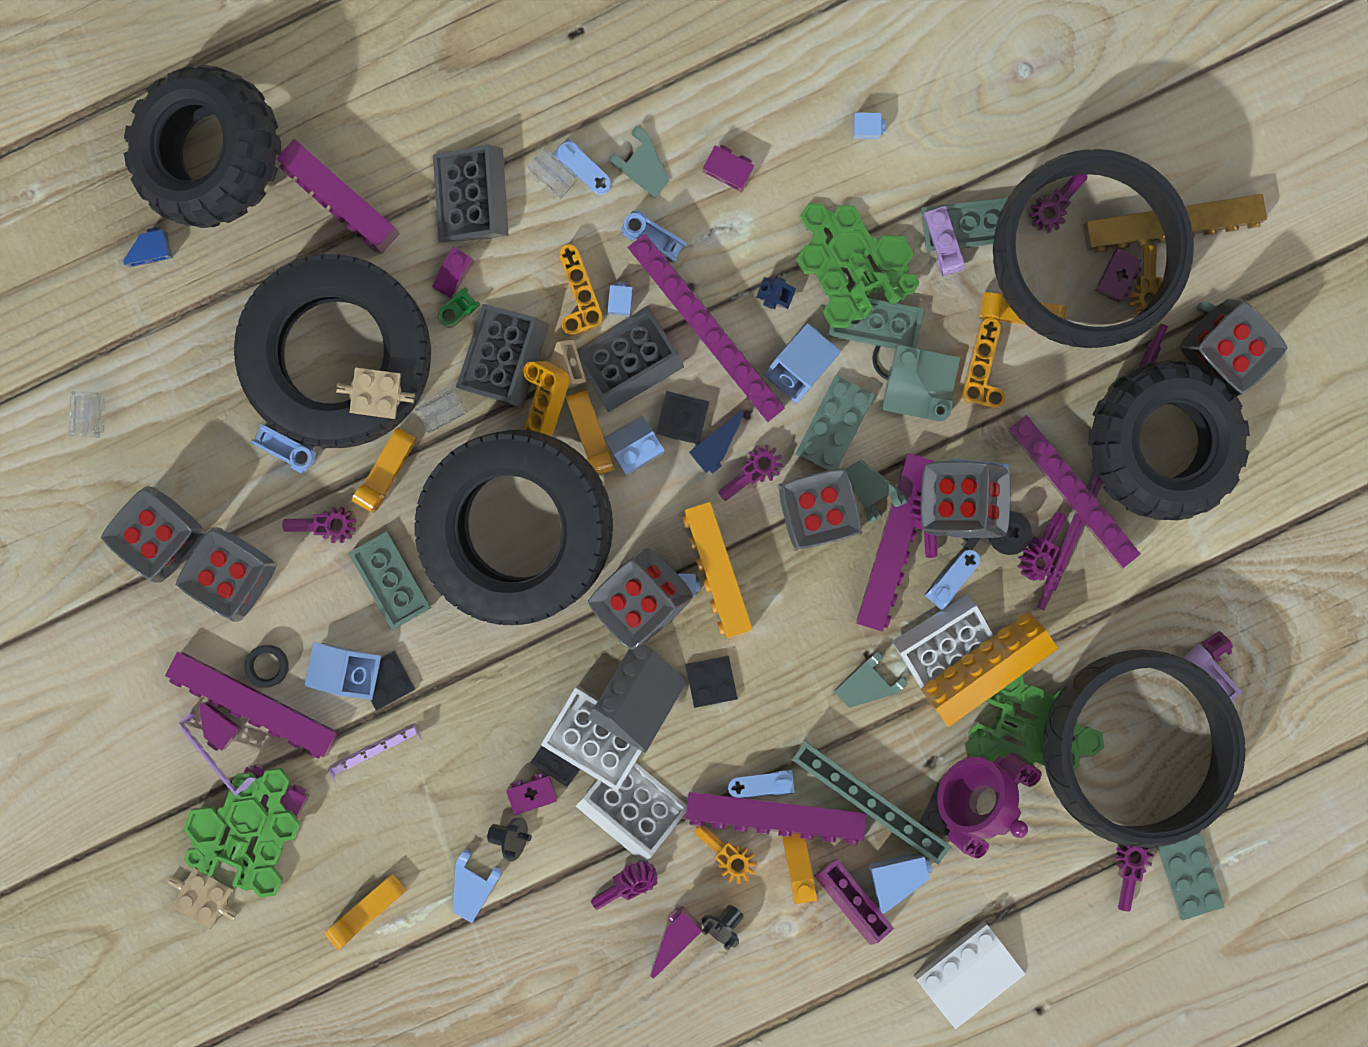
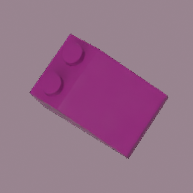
M684 906L680 909L676 907L667 916L668 921L651 967L650 976L653 979L702 932V925Z

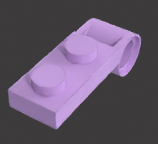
M946 206L925 212L924 217L937 254L938 266L942 276L965 270Z
M1199 643L1183 657L1209 673L1210 677H1213L1222 686L1231 701L1242 693L1215 663L1209 652Z

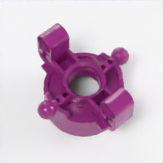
M1013 752L1004 758L999 755L994 762L981 757H969L954 764L944 775L937 795L940 815L947 824L946 828L950 830L948 839L964 854L979 859L989 849V843L984 839L992 838L996 835H1005L1009 831L1016 838L1025 837L1028 833V826L1024 821L1018 820L1021 815V811L1018 808V784L1021 783L1025 786L1033 787L1040 781L1042 772L1026 758ZM992 788L996 795V803L989 813L980 815L977 810V800L981 793Z

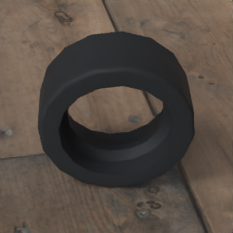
M262 645L254 648L247 655L244 662L245 673L254 685L272 687L281 683L286 677L289 670V661L286 654L280 648L273 645ZM263 653L273 654L280 663L278 674L271 679L260 678L254 670L255 659Z

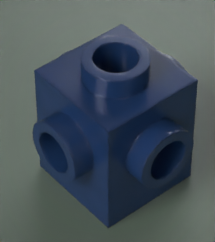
M774 276L773 279L764 277L756 298L764 301L763 305L775 310L776 306L789 309L796 288L787 284L786 280L781 277Z

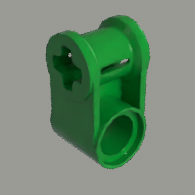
M465 287L439 310V320L443 326L452 328L465 317L472 314L480 306V303L478 301L475 302ZM447 311L455 313V318L450 322L443 320V315Z

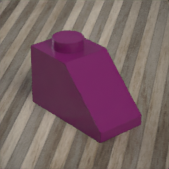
M453 246L441 265L432 287L452 299L475 261Z
M207 701L202 702L199 707L203 736L208 740L207 745L216 751L219 749L221 751L225 750L242 728Z

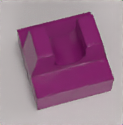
M1218 631L1202 642L1203 647L1217 663L1221 661L1220 656L1225 652L1228 655L1232 654L1231 648H1233V645L1221 631Z

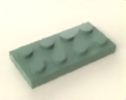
M1008 198L922 207L921 215L926 252H935V248L924 217L925 212L946 206L959 249L993 245L997 221Z
M868 298L873 308L867 318L853 320L848 328L830 326L828 337L895 349L896 345L917 348L924 309L897 303L890 304L886 301Z
M835 375L795 455L827 471L838 469L875 395Z
M388 531L348 553L391 630L431 609L430 604Z
M1201 832L1176 844L1157 847L1180 920L1183 921L1224 908Z

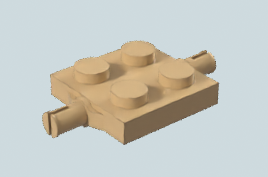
M357 367L355 368L354 380L351 385L338 383V388H345L346 390L336 389V393L350 394V413L396 419L397 407L400 401L414 403V399L406 397H415V393L402 392L400 386L401 373Z
M196 867L193 868L189 877L184 882L173 875L170 877L171 880L167 884L179 889L177 897L171 906L172 908L209 929L212 928L216 919L222 914L232 921L236 918L235 916H237L238 912L227 907L228 898L233 892V888L212 876L200 872Z

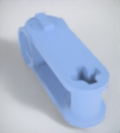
M567 138L553 153L566 168L570 169L594 193L603 195L609 191L611 186L610 178L572 140ZM597 179L599 181L606 180L604 182L606 186L604 189L602 187L596 188Z
M636 210V212L632 211L625 218L621 229L622 235L634 241V239L637 240L646 233L669 261L676 263L678 254L683 247H686L687 243L647 219L648 216L639 210ZM633 220L641 223V228L637 231L629 228V223Z
M262 423L259 424L260 429L255 439L250 441L251 444L291 464L290 468L300 473H303V471L307 472L316 461L317 452L314 451V447L304 442L300 444ZM306 452L308 459L305 463L300 464L298 456L300 453Z
M967 550L958 554L939 579L930 586L924 596L941 610L944 609L978 567L980 557L977 552ZM971 556L970 562L972 564L965 565L966 559L964 557Z
M779 771L770 774L734 778L730 781L728 790L732 797L743 799L794 794L793 771ZM736 783L745 786V789L741 790V794H737L735 790L732 791V788L736 787Z

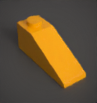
M792 834L791 837H782L795 905L817 901L806 839H801L798 834Z

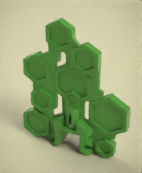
M807 204L800 215V219L806 230L811 231L814 237L809 245L804 246L796 261L804 274L816 275L822 290L828 296L830 301L825 307L823 314L831 327L848 328L853 320L867 318L873 308L867 296L882 289L890 304L905 299L907 294H914L919 286V281L915 274H908L910 271L908 264L913 258L914 253L904 236L882 235L878 242L876 237H871L855 206L839 205L837 210L832 212L826 210L823 204ZM825 228H828L833 235L828 245L825 242L828 238L824 232ZM869 254L880 272H875L867 258ZM841 268H847L856 283L851 292L846 287L849 281Z
M1022 674L985 701L999 707V712L992 728L977 722L972 724L968 732L969 740L965 742L966 754L973 757L982 755V758L994 762L999 755L1004 758L1013 752L1026 758L1031 763L1036 762L1044 765L1043 734L1045 724L1054 700L1061 689L1051 695L1042 689L1024 684ZM1014 702L1020 704L1021 710L1037 717L1029 720L1015 714ZM1004 720L1013 723L1014 726L1005 724ZM1078 721L1073 732L1075 740L1072 741L1071 750L1074 770L1079 767V757L1086 754L1093 757L1104 748L1103 733L1090 727L1084 728L1079 726ZM1008 735L1021 740L1024 743V747L1002 738Z
M282 767L266 769L262 777L256 778L245 791H241L237 796L229 790L224 806L219 807L218 811L214 806L192 808L183 829L192 840L191 845L194 847L187 850L184 861L190 868L196 867L200 872L212 876L217 871L221 861L238 868L232 884L234 887L246 891L253 890L259 898L277 895L283 877L276 870L275 865L279 861L284 841L294 840L301 825V822L291 810L288 811L280 802L291 781V778ZM252 772L239 773L235 775L232 784L238 789L248 777H256ZM265 794L269 796L267 802L269 811L261 803ZM228 824L231 829L225 844H220ZM259 836L253 850L256 856L255 860H253L247 850L252 837Z

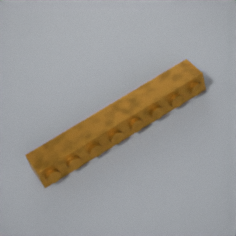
M1263 194L1185 206L1191 222L1193 237H1195L1196 233L1202 232L1204 236L1217 234V230L1225 229L1226 232H1233L1239 230L1240 226L1246 225L1247 229L1261 227V223L1267 220ZM1154 211L1092 220L1083 224L1087 250H1094V253L1108 251L1107 247L1116 246V249L1129 248V244L1138 243V246L1152 244V240L1160 239V243L1165 242L1161 224Z

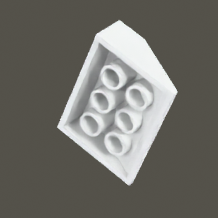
M965 595L893 640L892 643L916 683L922 688L928 681L943 673L946 668L960 661L964 655L971 653L981 643L992 638L993 634L977 605L968 595Z
M577 685L541 745L618 791L642 751L587 719L599 698Z
M635 762L618 791L597 779L576 807L641 862H645L653 856L684 816L687 805Z
M983 921L915 974L914 977L956 1029L1023 977L1025 973L989 926Z

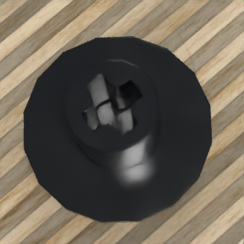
M1010 511L1006 536L988 538V540L999 553L1005 555L1018 554L1030 544L1032 537L1031 525L1022 514Z
M520 817L512 819L507 827L498 824L491 825L487 834L489 843L502 846V854L507 861L518 859L525 848L526 842L532 839V835L528 834L526 821Z
M727 905L718 918L712 915H705L701 919L704 926L702 933L704 935L709 933L717 941L724 944L723 947L726 950H729L731 947L735 948L739 944V938L734 929L743 919V914L736 907Z

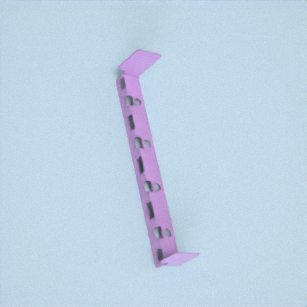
M188 713L179 722L182 732L235 796L241 791H245L256 778L248 777L237 789L185 726L184 723L190 722L196 715Z
M415 723L330 765L328 772L335 782V775L416 734L422 742L420 731Z

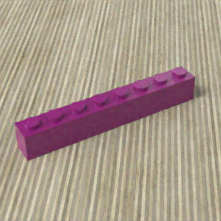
M1027 415L1009 428V433L1121 569L1141 555Z
M907 453L896 487L906 495L908 500L899 507H895L891 503L856 624L882 632L884 628L889 626L891 615H888L890 606H895L898 596L894 592L896 586H900L904 573L901 572L903 564L907 565L910 556V552L907 551L909 542H914L917 530H913L915 520L914 515L911 514L913 496H916L917 490L921 489L925 465L934 462L933 460Z
M182 651L176 653L165 674L166 677L170 678L169 682L177 687L184 685L190 689L189 693L200 698L202 695L209 698L210 704L219 708L221 706L228 708V713L240 718L242 715L248 718L249 724L257 728L263 726L269 729L268 733L276 738L282 736L288 739L287 743L293 747L300 748L302 746L308 749L307 753L319 759L320 756L324 758L328 755L339 733Z
M689 792L685 821H690L689 825L703 827V823L712 824V828L725 829V826H732L734 831L747 832L748 828L756 829L758 834L769 835V832L773 831L778 832V836L791 837L792 834H798L801 839L814 840L815 836L823 837L822 841L835 843L836 839L845 840V844L858 845V842L864 841L867 813Z

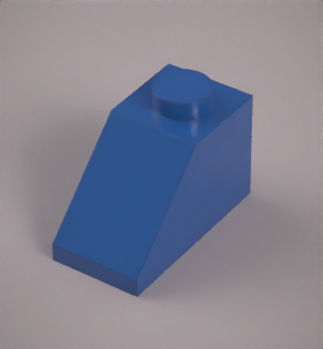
M159 227L147 229V233L140 234L124 258V265L130 268L172 259L167 232L163 229L160 230Z

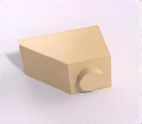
M574 340L557 342L550 363L563 369L569 375L567 390L586 383Z

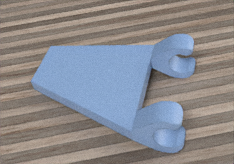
M464 849L456 862L453 912L472 923L500 877L502 870L495 867L487 880L464 867L472 854L469 850Z

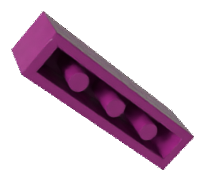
M838 859L828 862L814 875L815 879L870 945L879 943L894 929Z

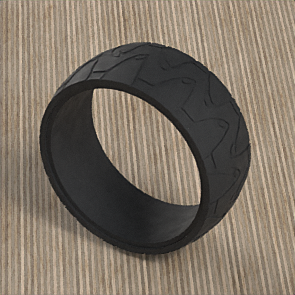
M1084 149L1073 151L1045 162L1044 165L1034 169L1009 195L1001 210L994 233L993 264L999 288L1010 308L1019 319L1038 334L1054 342L1072 347L1102 348L1128 342L1149 331L1167 315L1180 298L1190 276L1193 263L1194 240L1192 226L1185 205L1175 188L1159 171L1149 164L1131 155L1113 150ZM1090 174L1108 177L1132 188L1153 209L1165 236L1166 267L1156 295L1149 305L1134 319L1117 325L1100 327L1076 324L1055 315L1044 307L1026 285L1016 255L1017 228L1023 209L1030 197L1051 182L1074 175Z
M1145 649L1114 653L1108 655V657H1102L1078 671L1067 682V685L1061 689L1054 700L1045 724L1043 759L1047 777L1056 797L1060 800L1066 811L1083 827L1103 839L1120 845L1147 848L1154 846L1163 847L1187 840L1200 833L1202 829L1204 830L1211 825L1228 807L1240 785L1244 771L1245 736L1241 720L1233 702L1222 686L1213 677H1210L1209 673L1196 664L1167 652ZM1152 668L1162 671L1181 682L1200 703L1211 732V761L1201 788L1182 810L1154 824L1123 826L1113 823L1099 813L1082 792L1072 763L1073 732L1081 710L1094 692L1103 684L1128 671Z

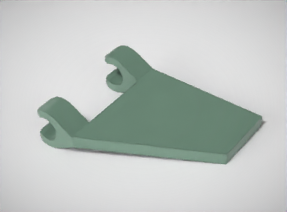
M636 126L631 134L642 142L641 146L627 163L617 154H613L609 161L652 197L656 198L669 180L649 136L640 127Z
M859 460L846 468L851 485L865 508L866 518L869 522H874L882 517L881 511L874 503L890 494L892 504L895 507H899L907 502L906 495L864 461Z
M876 651L834 691L849 708L895 695L907 686L906 679L900 677L890 687L873 669L883 659L879 651Z

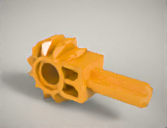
M1145 245L1143 247V276L1137 279V286L1134 287L1137 293L1132 292L1130 294L1131 298L1136 299L1130 302V306L1137 305L1138 307L1134 310L1135 314L1143 311L1148 306L1144 301V296L1148 294L1154 298L1162 282V277H1156L1157 247L1155 245Z
M704 824L703 827H697L694 830V834L717 854L714 858L720 863L719 867H727L722 872V876L730 873L729 882H732L734 876H737V884H740L742 875L746 881L750 880L746 872L755 874L756 871L749 868V866L757 865L756 861L749 862L755 855L750 853L746 856L747 847H744L742 853H739V845L734 846L729 841L725 844ZM739 858L743 860L744 868L742 870H735L732 867L734 859Z

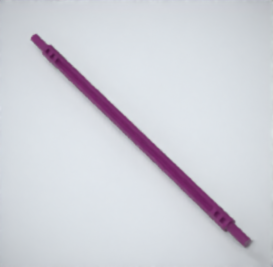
M1159 324L1152 342H1149L1139 366L1156 361L1161 350L1160 344L1168 328L1167 325ZM1094 470L1086 488L1096 498L1103 482L1099 476L1095 475ZM1076 513L1053 562L1055 567L1050 569L1051 575L1047 576L1043 585L1045 589L1037 608L1044 611L1053 591H1056L1085 525Z

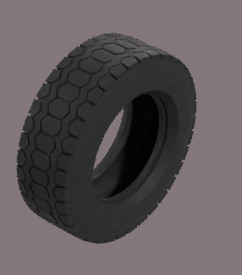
M320 254L304 257L284 265L269 275L254 290L246 302L245 308L242 310L238 320L234 341V360L237 376L243 392L252 407L267 423L286 436L309 445L324 448L360 446L392 431L405 420L419 401L428 380L431 364V343L428 328L422 312L407 290L389 273L373 263L357 257L338 254ZM329 302L351 303L368 311L375 319L383 338L384 355L379 371L401 373V390L405 393H415L414 398L406 397L414 399V403L400 401L397 407L396 419L350 413L351 399L338 403H321L304 396L290 379L284 359L288 334L300 316L315 306Z
M506 430L483 435L467 441L451 451L439 462L426 480L417 502L418 506L416 507L414 519L416 520L414 523V533L417 538L415 539L417 553L420 554L419 559L422 567L425 568V573L431 583H434L433 586L458 610L483 622L486 621L487 623L498 625L535 623L552 617L575 603L591 588L606 564L613 537V514L609 496L601 478L595 472L592 465L576 449L560 439L530 430ZM516 476L530 480L549 495L557 508L561 521L560 545L553 561L540 574L529 577H513L502 574L486 564L472 544L468 526L472 502L481 488L495 477Z

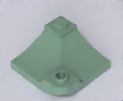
M896 345L881 410L935 421L946 420L951 414L953 391L960 357ZM939 406H942L944 409L942 414H938L936 411Z

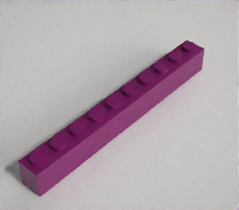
M644 233L627 248L765 420L769 422L785 409L784 404L650 237Z

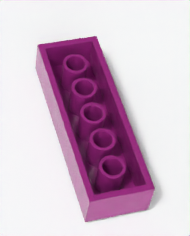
M295 139L276 158L281 163L278 167L291 179L296 177L297 180L295 182L308 194L312 191L314 193L312 197L325 209L329 206V212L341 223L345 220L347 222L345 226L358 238L362 235L364 237L362 241L374 252L379 250L383 253L399 236L400 233L391 223Z

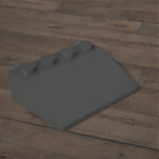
M488 144L433 154L439 242L482 240L509 236L503 148Z
M482 304L456 388L523 408L531 384L524 376V367L528 362L538 361L550 324L536 317Z
M648 307L577 349L583 371L608 412L684 368L677 351Z
M643 645L636 650L629 649L587 719L646 753L687 681L648 646Z

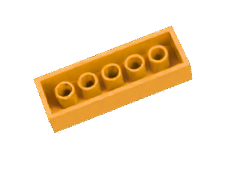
M707 502L684 510L685 515L682 516L685 528H690L692 536L689 537L692 550L697 549L699 558H696L699 571L704 570L707 578L703 580L706 592H711L714 599L710 601L713 613H718L721 620L717 622L720 634H725L726 638H730L753 630L711 503Z
M1028 611L1020 615L1007 627L1002 628L992 638L981 643L971 653L964 655L953 666L946 668L939 676L928 681L920 690L945 724L950 727L1055 652L1058 647L1047 630Z

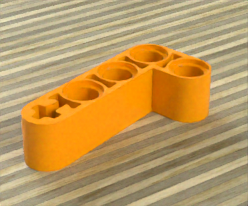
M567 244L559 250V258L579 311L564 317L562 329L565 334L573 337L601 326L603 315L577 248ZM567 251L574 254L572 258L575 265L572 267L568 258H563L566 256ZM575 271L583 273V278L579 282L571 279V275ZM582 292H589L591 294V299L588 302L584 303L579 300V295ZM591 312L599 315V319L595 323L587 321V315ZM570 320L578 322V328L574 331L566 329V324Z
M985 292L980 296L979 319L994 318L999 322L1026 325L1010 308L1002 294ZM1040 302L1052 313L1065 319V305Z
M994 318L985 319L978 327L962 389V398L965 402L988 409H997L1006 400L1005 393L1001 389L987 385L1001 328L1000 323ZM991 324V328L994 331L989 334L988 339L981 340V338H985L987 335V329L984 327ZM979 345H986L989 348L987 356L979 353ZM975 366H980L983 369L984 374L982 377H976L973 374ZM970 387L977 389L978 397L976 399H971L968 396L967 391ZM991 393L998 394L1000 401L997 405L989 401Z
M547 361L528 362L524 367V376L529 382L537 385V389L524 430L553 436L569 385V375L563 369Z
M587 389L566 396L588 462L599 476L616 471Z
M399 427L394 430L365 483L361 484L352 498L353 503L371 513H375L411 452L417 440L415 436Z
M392 873L323 934L337 950H340L357 933L404 894L407 889Z

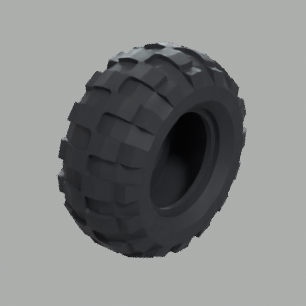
M201 65L197 66V68L189 66L168 73L167 79L160 78L146 89L148 95L144 99L137 100L131 110L135 116L132 125H126L124 139L128 142V151L124 153L125 165L127 170L133 174L130 180L140 197L148 201L150 208L163 218L186 226L199 228L216 227L220 225V222L230 223L248 213L247 208L259 204L267 194L264 189L268 182H274L278 168L275 167L276 155H281V140L275 131L278 128V124L273 110L264 101V95L254 84L244 80L242 76L217 66ZM215 114L220 122L223 133V146L220 157L207 174L192 180L184 166V142L191 128L199 120Z
M1166 360L1147 363L1133 368L1129 373L1119 377L1108 387V392L1102 400L1098 401L1092 414L1095 418L1092 429L1089 430L1088 445H1091L1093 460H1091L1095 475L1100 477L1105 485L1104 490L1113 500L1120 502L1126 507V510L1139 516L1155 520L1177 521L1193 518V516L1200 513H1207L1218 506L1221 502L1220 500L1226 494H1231L1240 481L1238 475L1241 469L1246 467L1249 450H1246V438L1250 436L1248 420L1245 421L1241 413L1243 405L1236 393L1229 391L1225 386V381L1213 371L1209 372L1202 369L1198 364ZM1164 404L1174 405L1186 412L1195 424L1198 434V448L1194 460L1182 473L1171 478L1153 470L1144 459L1140 447V434L1145 420L1155 409Z

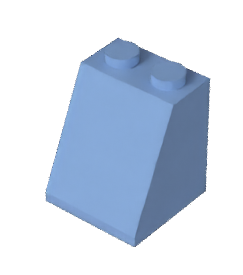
M807 323L775 359L763 376L797 404L838 357L841 351L837 349L834 343L824 338L816 328L811 327Z
M643 416L604 438L627 476L665 454L663 447Z
M313 642L305 686L338 696L372 700L381 656Z
M921 852L868 864L880 912L886 913L929 880L928 873H932L930 861Z

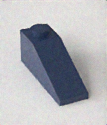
M742 411L738 412L689 452L705 474L709 471L713 474L722 467L720 462L723 461L744 415Z

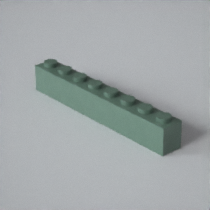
M803 740L791 757L798 765L939 865L951 848L946 841L805 740Z

